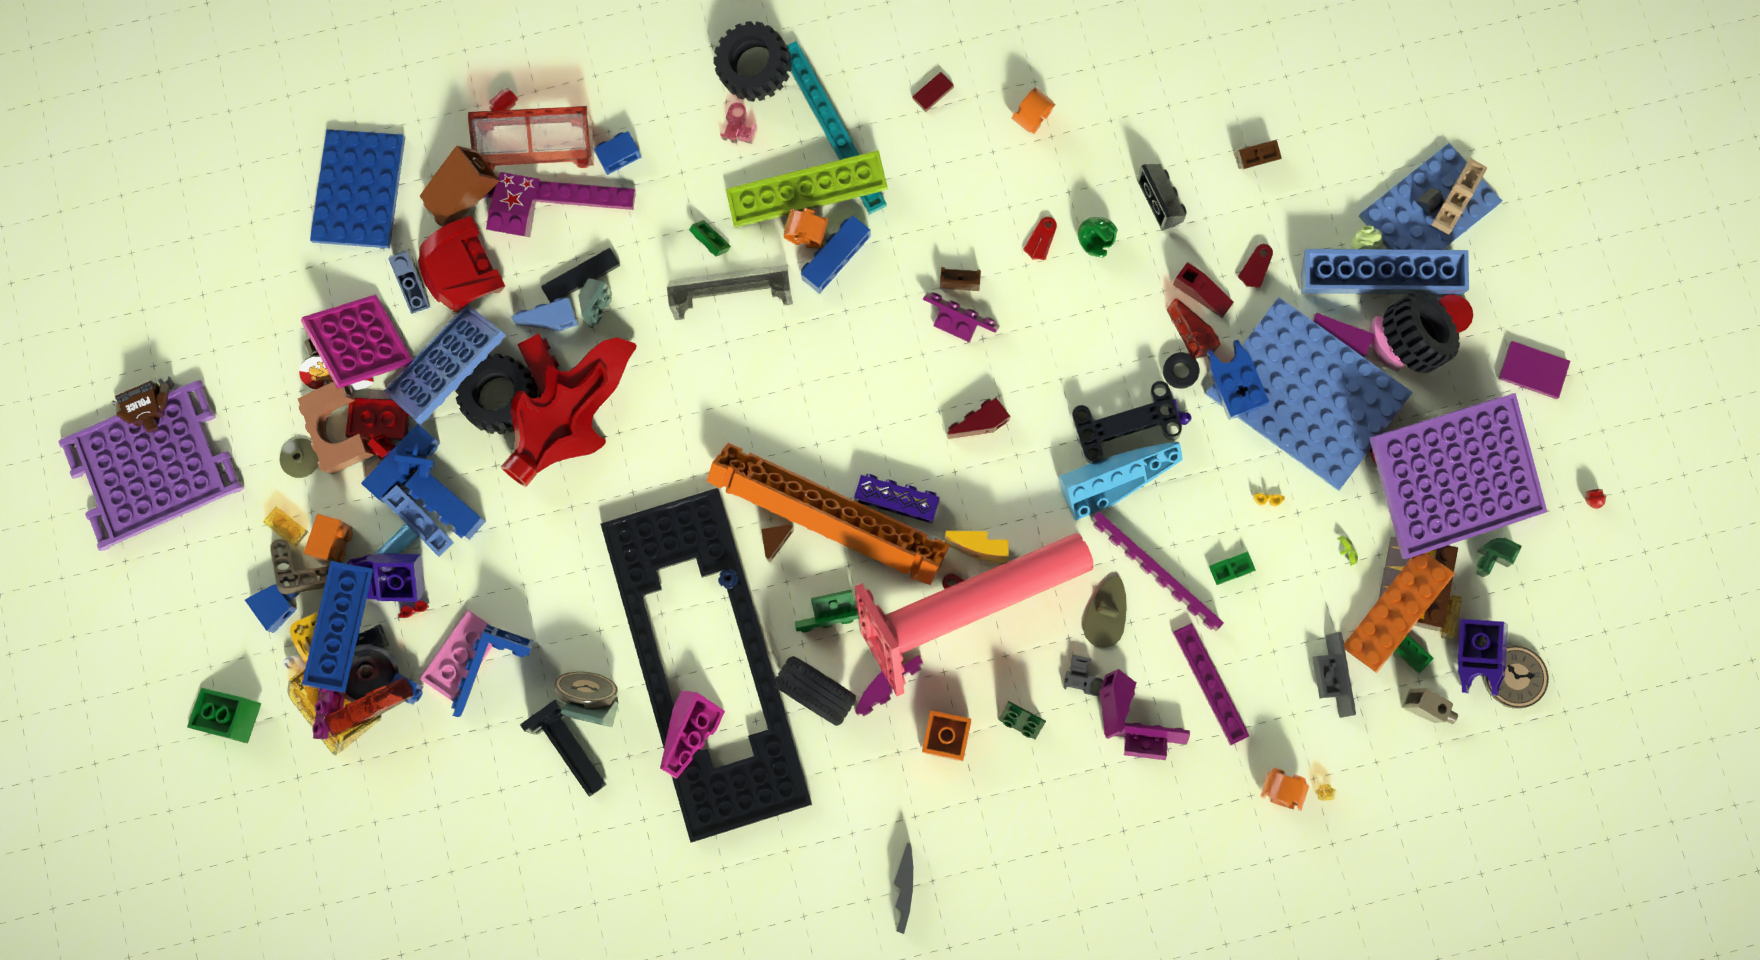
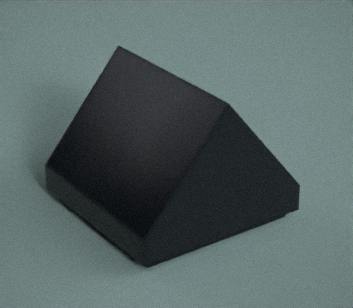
M1429 188L1415 202L1428 215H1431L1444 202L1440 190Z

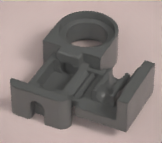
M1072 655L1071 675L1069 674L1070 671H1067L1064 678L1063 688L1065 690L1067 687L1084 690V694L1100 696V692H1093L1090 685L1095 680L1103 683V679L1090 675L1086 678V675L1089 673V671H1086L1087 665L1091 663V658Z

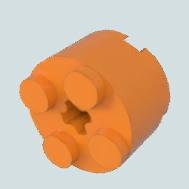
M1034 87L1021 102L1018 112H1014L1011 119L1027 132L1035 134L1044 119H1047L1056 104L1042 91Z
M805 208L803 212L791 209L784 229V239L798 246L800 243L806 244V248L818 249L823 242L829 220L825 217L816 216L815 211Z
M1272 768V771L1267 773L1260 797L1265 799L1268 796L1271 798L1270 802L1293 810L1297 806L1298 811H1302L1309 785L1306 782V778L1293 775V777L1285 775V771Z

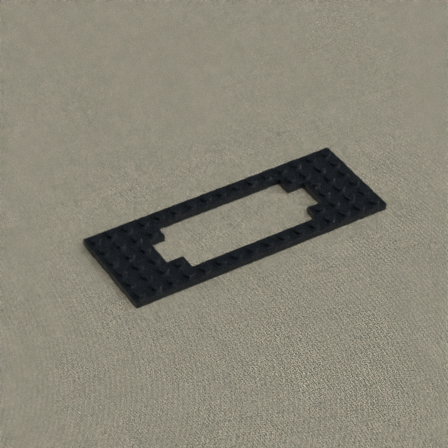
M719 488L600 523L663 748L666 743L674 703L643 596L663 590L658 570L694 559L697 560L702 578L720 573L724 569L735 570L739 578L737 585L727 589L768 730L748 736L754 755L752 757L714 768L709 749L707 748L695 752L692 756V761L678 778L672 777L690 843L813 805L779 690L774 687L775 676Z

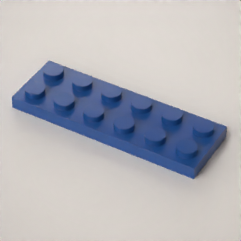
M334 561L330 562L303 676V686L346 693L373 569Z

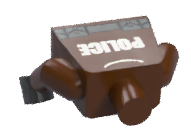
M168 376L165 382L162 378L158 379L160 386L150 380L116 395L115 399L117 402L114 400L111 402L115 406L116 416L128 424L144 425L147 433L158 430L159 427L156 419L165 415L164 409L167 406L169 391L174 387V382L170 376Z

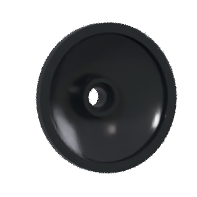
M363 644L356 646L346 693H339L348 701L360 705L375 704L384 700L390 695L386 690L395 674L399 673L395 658L389 651L377 645ZM364 667H368L370 669L368 672L362 671Z

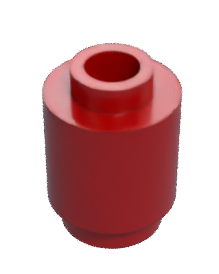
M509 88L502 89L489 101L491 105L489 109L495 116L500 115L503 117L516 105L515 102L518 98Z

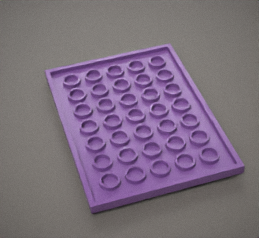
M1516 393L1504 395L1369 437L1402 559H1408L1548 512Z

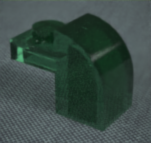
M1495 538L1483 544L1477 551L1484 556H1481L1476 564V567H1478L1476 574L1481 577L1489 575L1495 562L1505 567L1513 565L1522 546L1506 538Z

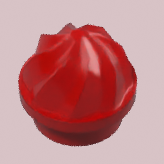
M1593 489L1586 491L1585 501L1588 506L1599 509L1605 505L1607 496L1604 494L1603 489Z

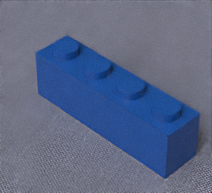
M853 215L841 223L840 230L836 234H831L824 248H819L814 254V259L810 263L807 262L801 269V279L819 294L871 237V229Z
M418 423L361 482L368 491L383 503L382 498L396 485L399 487L406 484L410 478L409 476L418 469L417 465H411L409 475L398 474L397 462L394 461L395 455L413 457V455L406 454L405 452L406 448L414 449L415 443L420 444V450L427 451L426 457L419 456L422 459L433 455L438 449L437 446L440 443Z
M416 472L405 484L410 489L407 493L415 500H418V498L423 500L425 503L422 506L429 512L436 511L439 514L438 519L446 526L450 523L454 527L452 531L461 539L465 536L470 540L486 521L431 474L428 478L416 476Z

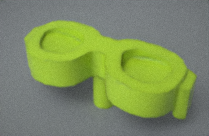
M1344 535L1338 537L1337 539L1346 548L1340 551V554L1348 553L1351 562L1350 566L1356 564L1358 554L1353 548L1352 541Z

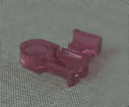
M736 102L730 105L726 115L728 123L724 134L720 133L722 140L727 141L729 139L731 143H737L739 140L753 144L758 127L756 124L752 128L746 127L744 122L747 112L742 103ZM734 109H742L743 114L740 117L733 116L732 112Z

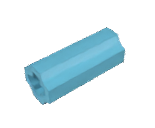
M405 524L375 553L400 554L418 535Z

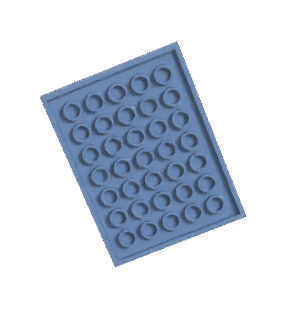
M1278 297L1242 345L1253 361L1269 403L1265 407L1237 418L1339 491L1372 448L1369 437L1382 434L1413 392ZM1213 384L1205 395L1222 406ZM1239 388L1236 393L1244 397L1245 390Z

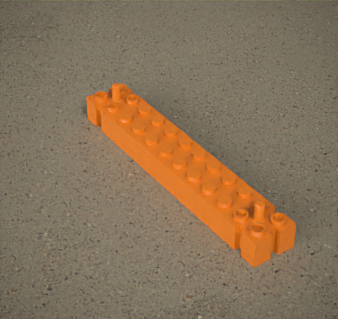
M729 442L722 449L721 454H718L712 462L707 482L719 488L725 486L727 494H733L748 500L791 522L806 527L808 530L819 533L847 548L862 553L864 556L890 566L903 574L908 575L910 573L909 577L912 580L917 579L931 586L950 547L949 544L935 538L933 541L927 538L928 534L755 454L749 453L747 455L742 452V448Z

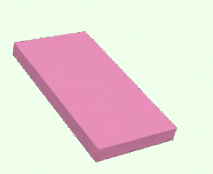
M467 610L419 679L451 701H454L455 696L458 697L462 691L458 689L462 677L466 678L469 672L465 670L469 658L473 659L476 651L472 650L476 638L480 639L486 625L490 624ZM491 643L487 646L482 662L493 648Z

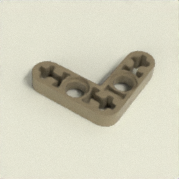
M278 539L271 543L272 564L277 589L280 593L292 594L323 589L325 587L329 566L294 572L289 543L283 539ZM279 547L283 550V556L280 557L277 549ZM281 563H286L289 565V567L285 570H280L277 568V566ZM305 577H312L314 579L309 584L302 582V579ZM288 581L289 586H285L284 582Z

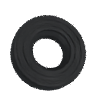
M1178 352L1172 354L1163 365L1164 379L1174 388H1188L1199 377V364L1188 353ZM1176 364H1185L1189 369V374L1184 378L1177 377L1173 371Z

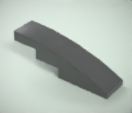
M910 843L906 844L894 881L895 885L901 886L895 908L903 910L896 932L902 934L905 933L913 894L914 866Z

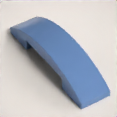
M397 485L382 498L438 557L454 544L446 533Z

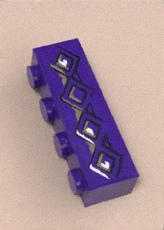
M866 474V476H860L854 501L933 524L940 497L932 491L925 490V493L920 492L914 486L905 485L903 487L897 485L896 481L890 479L882 481L878 480V477L875 475Z

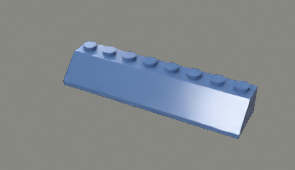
M1305 249L1301 269V294H1410L1412 292H1424L1429 295H1462L1469 290L1468 250Z

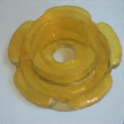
M1330 784L1319 785V789L1315 790L1318 800L1321 801L1335 799V792H1337Z

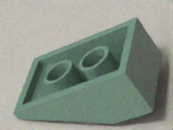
M570 701L569 704L566 703L562 708L561 714L573 719L613 728L619 703L612 701L610 705L605 707L584 708V704Z

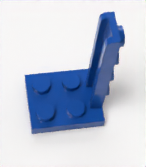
M487 624L481 638H476L472 650L476 651L473 659L469 658L465 670L469 672L466 678L462 677L458 689L462 691L459 697L455 696L451 708L455 710L452 716L460 717L462 715L489 643L492 644L493 648L498 650H504L505 648L511 650L512 654L524 657V655L529 656L534 640Z

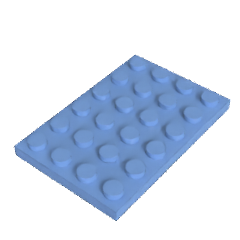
M1448 143L1360 213L1358 217L1366 226H1373L1374 229L1381 231L1383 244L1387 249L1444 250L1500 205L1503 200L1481 179L1476 191L1449 235L1431 225L1443 203L1431 215H1428L1415 201L1429 188L1440 190L1445 201L1467 163L1455 148Z
M467 304L384 389V392L421 425L459 387L460 383L472 374L477 365L487 358L488 354L502 342L506 335Z

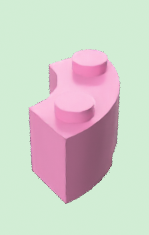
M1376 316L1371 321L1369 332L1374 334L1371 346H1373L1374 351L1378 355L1377 358L1385 366L1398 372L1404 364L1398 356H1395L1392 352V347L1387 343L1388 339L1384 335V327H1382L1383 317Z

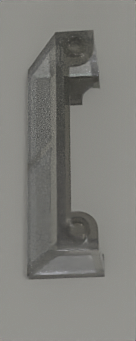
M786 264L669 280L667 285L669 308L675 320L685 319V312L689 308H694L693 299L769 288H771L772 298H780L784 306L792 305L793 297L789 267Z

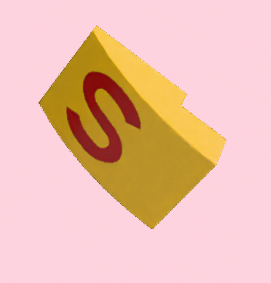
M988 531L945 532V542L954 549L981 560L1007 563L1009 556L1008 540L988 539Z

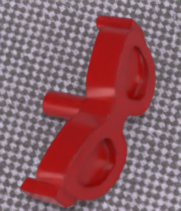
M418 601L415 603L414 608L404 606L401 608L398 616L399 618H409L416 612H425L428 610L429 604L424 601Z

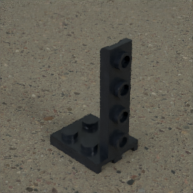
M553 700L521 723L520 726L524 732L538 735L544 731L586 794L591 797L605 787L607 783L563 721L562 717L564 715L561 714V710L565 704L558 700Z

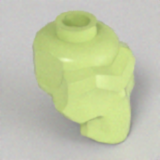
M1373 226L1361 228V231L1351 241L1352 249H1380L1383 245L1381 231L1374 229Z

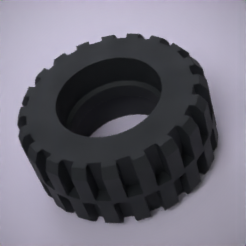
M746 21L743 26L739 23L735 25L736 28L734 30L728 29L726 31L727 35L725 37L721 36L718 41L720 46L715 47L714 53L717 57L713 58V64L716 66V75L728 91L739 99L744 100L746 98L748 101L754 102L755 98L759 101L765 100L767 95L771 98L775 95L774 91L777 89L780 91L784 87L782 85L783 81L787 82L789 79L787 71L790 72L792 68L789 62L792 60L791 54L788 51L789 48L779 33L771 26H765L762 22L758 21L755 25L752 21ZM754 47L767 49L769 58L762 71L753 76L738 74L737 64L744 52Z
M1412 292L1389 306L1385 311L1382 327H1384L1383 332L1388 339L1387 343L1392 347V352L1395 356H1398L1400 361L1406 364L1409 369L1419 373H1430L1454 359L1459 351L1460 337L1456 331V324L1453 323L1451 315L1446 312V308L1440 305L1436 298H1431V295L1424 292Z
M496 353L494 357L488 354L487 358L481 361L472 374L467 376L455 390L458 394L456 402L460 406L461 413L476 428L481 431L485 430L490 434H494V432L505 434V430L514 431L511 418V403L517 391H524L531 398L537 397L538 392L531 374L518 360L515 361L511 356L506 355L503 357L501 354ZM493 379H509L514 385V395L511 401L499 410L490 411L484 409L480 404V393L483 387Z

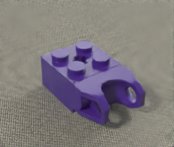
M368 554L363 557L350 559L347 562L350 565L373 569L367 599L418 602L425 593L421 554Z
M1460 619L1458 674L1462 682V693L1469 694V689L1475 677L1485 675L1490 681L1492 695L1499 696L1506 668L1508 624L1506 622ZM1482 638L1487 640V644L1484 647L1479 645V641H1482Z

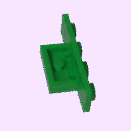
M852 590L811 598L815 617L795 621L796 632L806 633L812 631L813 628H829L833 624H849L859 619L858 608L855 609Z

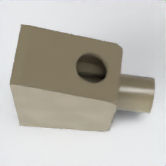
M1427 688L1410 689L1402 706L1403 709L1434 723L1448 722L1453 725L1458 718V713L1452 711L1453 703Z

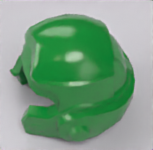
M1089 217L1079 226V243L1088 255L1103 258L1107 256V250L1103 248H1109L1115 243L1118 228L1107 218Z

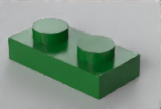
M705 220L692 224L689 229L695 238L715 257L728 252L731 247Z

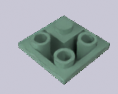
M588 278L578 297L582 317L588 327L593 328L595 324L597 325L602 318L601 313L604 308L610 305L612 294L605 282Z

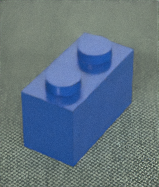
M629 131L618 133L613 139L603 141L593 148L607 175L642 158Z

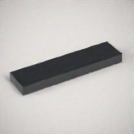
M608 248L547 282L541 288L549 302L553 303L555 299L566 297L582 288L588 278L596 280L618 268L620 264L611 248Z

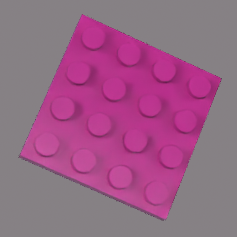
M376 294L301 318L302 325L337 389L407 366L413 361Z

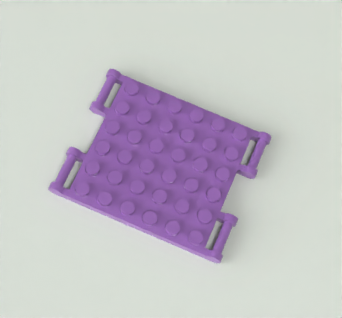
M201 380L194 381L169 392L167 406L164 409L165 415L156 419L159 429L154 432L147 433L144 425L128 424L115 415L58 441L60 448L64 450L71 471L69 473L71 478L76 479L86 473L98 507L85 513L96 536L98 551L107 550L115 544L244 489L242 482H239L235 473L230 452L227 451L214 456L201 423L215 419L216 415L209 406ZM193 391H195L203 411L199 415L190 395ZM73 443L76 446L82 466H78L71 447ZM223 462L231 483L227 487L217 465ZM99 515L102 516L103 522L109 535L108 539H106L104 536L102 527L98 519Z

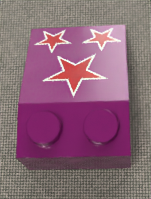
M500 172L498 177L500 181L496 184L489 207L486 230L530 238L540 179Z

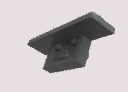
M1335 632L1325 635L1328 655L1315 656L1312 659L1319 699L1336 697L1339 718L1356 715L1342 632Z

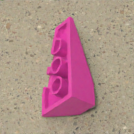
M681 691L672 710L660 769L672 777L678 778L692 761V756L698 749H702L705 745L704 741L709 735H713L716 732L725 710L697 692Z

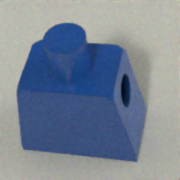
M274 584L246 598L245 602L265 630L274 633L297 610L291 600L297 597L300 592L283 594L278 591L277 585Z

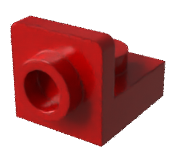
M384 434L373 437L367 443L381 461L396 447Z

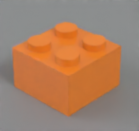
M317 514L304 554L327 563L331 561L343 562L346 557L345 549L347 543L351 541L353 536V527L341 520Z
M930 710L922 754L963 762L972 719Z

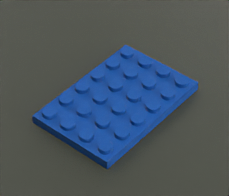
M326 129L310 235L312 243L390 249L406 138L404 135Z

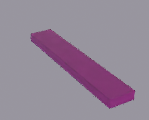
M1190 623L1172 632L1229 745L1231 746L1249 737L1193 624Z

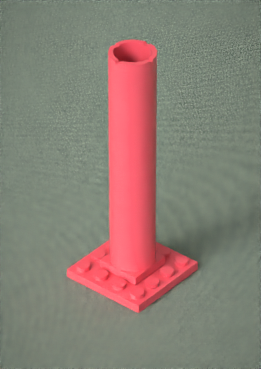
M1076 532L886 615L879 605L875 606L871 591L866 590L863 583L855 586L861 635L896 696L904 694V684H906L902 674L905 672L901 662L903 661L902 653L1092 571L1094 563L1091 552L1086 542L1083 541V537Z

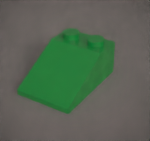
M200 688L187 728L248 744L262 703Z

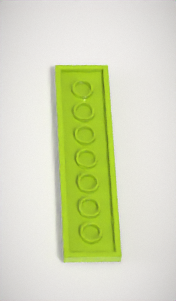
M877 150L727 188L726 193L733 225L735 228L789 215L791 209L803 211L805 208L813 209L888 190L880 152Z

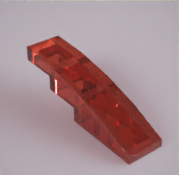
M404 677L366 693L365 697L346 704L343 709L324 716L323 720L332 737H335L414 697V693Z

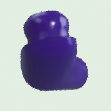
M1173 399L1181 424H1188L1192 419L1191 414L1180 411L1176 399ZM1168 407V412L1171 414L1172 410Z

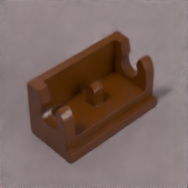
M1277 140L1239 149L1234 153L1235 159H1239V169H1247L1282 159Z
M941 267L940 289L979 291L981 270H957Z

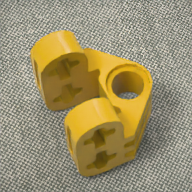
M318 613L297 620L290 627L293 643L305 663L308 660ZM302 625L303 628L301 629V632L298 633L297 631L300 630V626Z

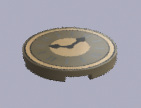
M1512 645L1507 646L1505 678L1500 686L1499 696L1492 695V688L1488 677L1483 675V680L1489 695L1507 708L1522 709L1530 707L1542 699L1548 688L1549 674L1544 661L1536 652L1523 646Z
M591 672L565 673L557 677L554 682V693L561 701L567 704L570 701L584 704V708L608 706L616 698L618 692L617 685L611 679Z

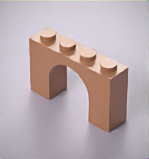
M331 382L297 398L299 411L304 416L306 422L305 429L311 436V446L318 456V466L323 472L333 475L375 455L372 448L367 444L370 441L368 436L357 434L336 444H333L327 436L326 423L331 413L355 401L350 385L337 389L335 383Z

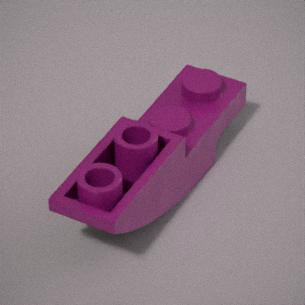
M919 655L903 665L905 671L902 673L903 676L909 673L912 676L922 670L920 666L923 665V661ZM882 671L864 691L855 710L857 716L862 714L865 717L874 711L872 707L880 703V705H883L891 700L890 695L893 692Z

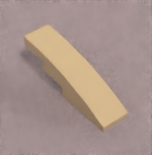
M1472 158L1468 160L1432 222V226L1448 235L1451 233L1488 167Z

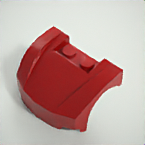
M472 216L441 227L428 236L419 247L418 264L426 287L437 302H442L456 313L473 300L485 295L500 293L505 288L498 270L493 269L478 238L479 231Z

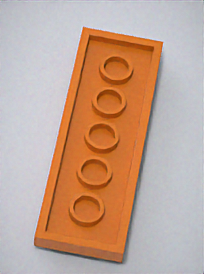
M1427 553L1412 557L1344 643L1345 651L1377 673L1455 573Z

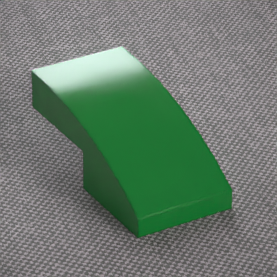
M1248 551L1209 566L1216 585L1256 571Z

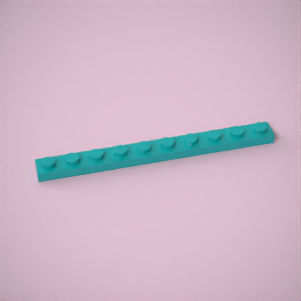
M797 41L787 45L792 58L789 61L792 65L790 72L837 158L842 160L859 155ZM880 192L860 197L869 215L887 206Z

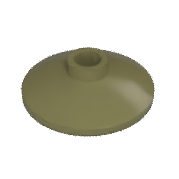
M298 438L291 440L283 447L279 461L282 470L287 475L294 478H304L311 475L317 469L319 459L311 446L312 441ZM300 453V458L295 460V455Z

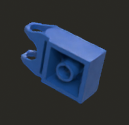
M1238 339L1233 342L1235 359L1230 363L1221 362L1212 350L1206 353L1209 360V373L1228 420L1265 407L1269 403L1253 361ZM1239 388L1245 390L1244 397L1236 393Z

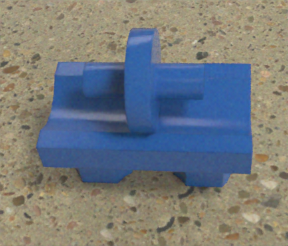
M415 443L414 449L406 448L405 453L411 454L413 457L395 455L394 461L397 462L398 474L409 475L410 466L417 465L416 476L428 478L431 468L435 467L433 460L419 458V456L426 457L427 451L420 450V444Z

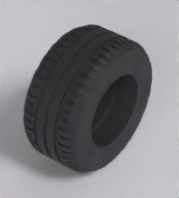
M795 656L789 657L785 662L786 664L781 668L782 670L779 671L778 676L774 679V687L833 725L838 726L842 724L844 717L846 718L848 711L850 712L852 708L851 706L856 702V695Z

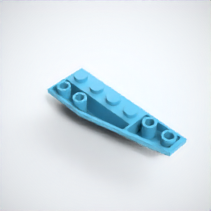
M1172 442L1135 449L1101 459L1058 476L1062 494L1073 519L1076 521L1115 505L1183 460L1181 446L1179 442Z

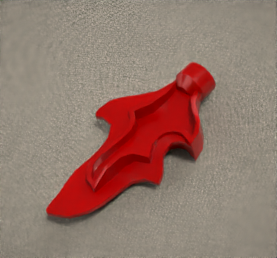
M618 337L603 340L594 346L569 371H558L547 365L544 373L545 390L539 398H531L524 391H517L511 403V418L515 433L514 451L501 465V469L514 481L527 487L536 477L537 473L553 463L589 455L601 449L606 444V439L600 437L592 429L593 416L618 387L626 365L636 350V343Z

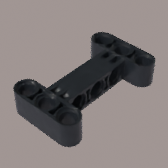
M1157 381L1152 385L1150 395L1153 403L1093 421L1087 406L1078 405L1073 409V423L1085 460L1089 464L1100 461L1103 458L1101 443L1158 425L1161 426L1162 433L1167 440L1175 441L1180 437L1182 424L1170 388L1166 382ZM1163 388L1166 393L1163 396H1158L1154 390ZM1163 407H1169L1172 413L1164 415L1160 410ZM1079 412H1085L1087 418L1078 420L1076 415ZM1169 426H1175L1177 427L1178 432L1176 434H1170L1168 433L1167 428ZM1085 431H1091L1093 437L1091 439H1084L1082 434ZM1091 450H1097L1099 456L1093 459L1088 456V453Z

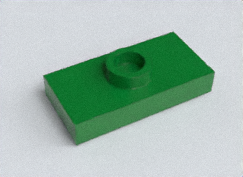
M1408 634L1394 651L1418 674L1434 659Z

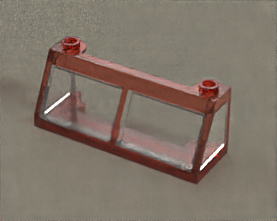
M587 106L468 112L471 149L478 151L492 170L495 169V166L559 162H573L578 168L594 166V122Z

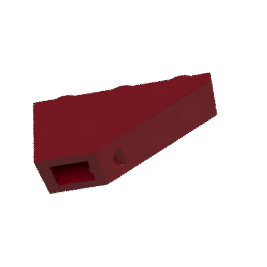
M1189 262L1184 265L1174 280L1173 285L1221 318L1225 316L1234 303L1205 273Z
M997 397L993 400L989 398L980 405L981 408L976 412L972 410L964 416L965 420L960 423H953L948 428L947 438L953 439L994 433L1008 423L1011 416Z

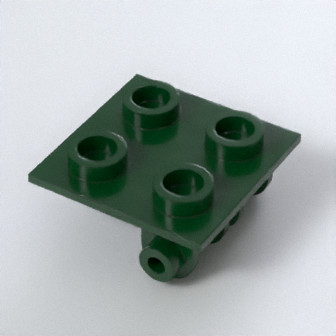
M1008 701L998 719L1006 727L1014 728L1021 732L1023 736L1036 740L1046 723V720Z

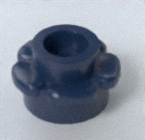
M733 569L722 570L718 578L719 584L724 586L725 589H731L737 585L739 578L736 575V571Z

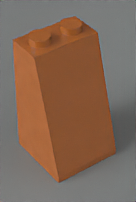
M456 146L422 191L420 198L423 200L424 207L434 215L435 222L443 227L462 219L500 180L478 151Z

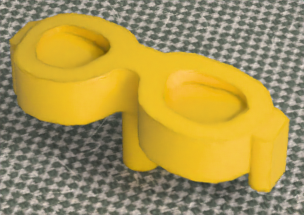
M1257 493L1253 495V499L1260 506L1269 502L1271 506L1276 507L1285 500V496L1279 494L1267 496Z

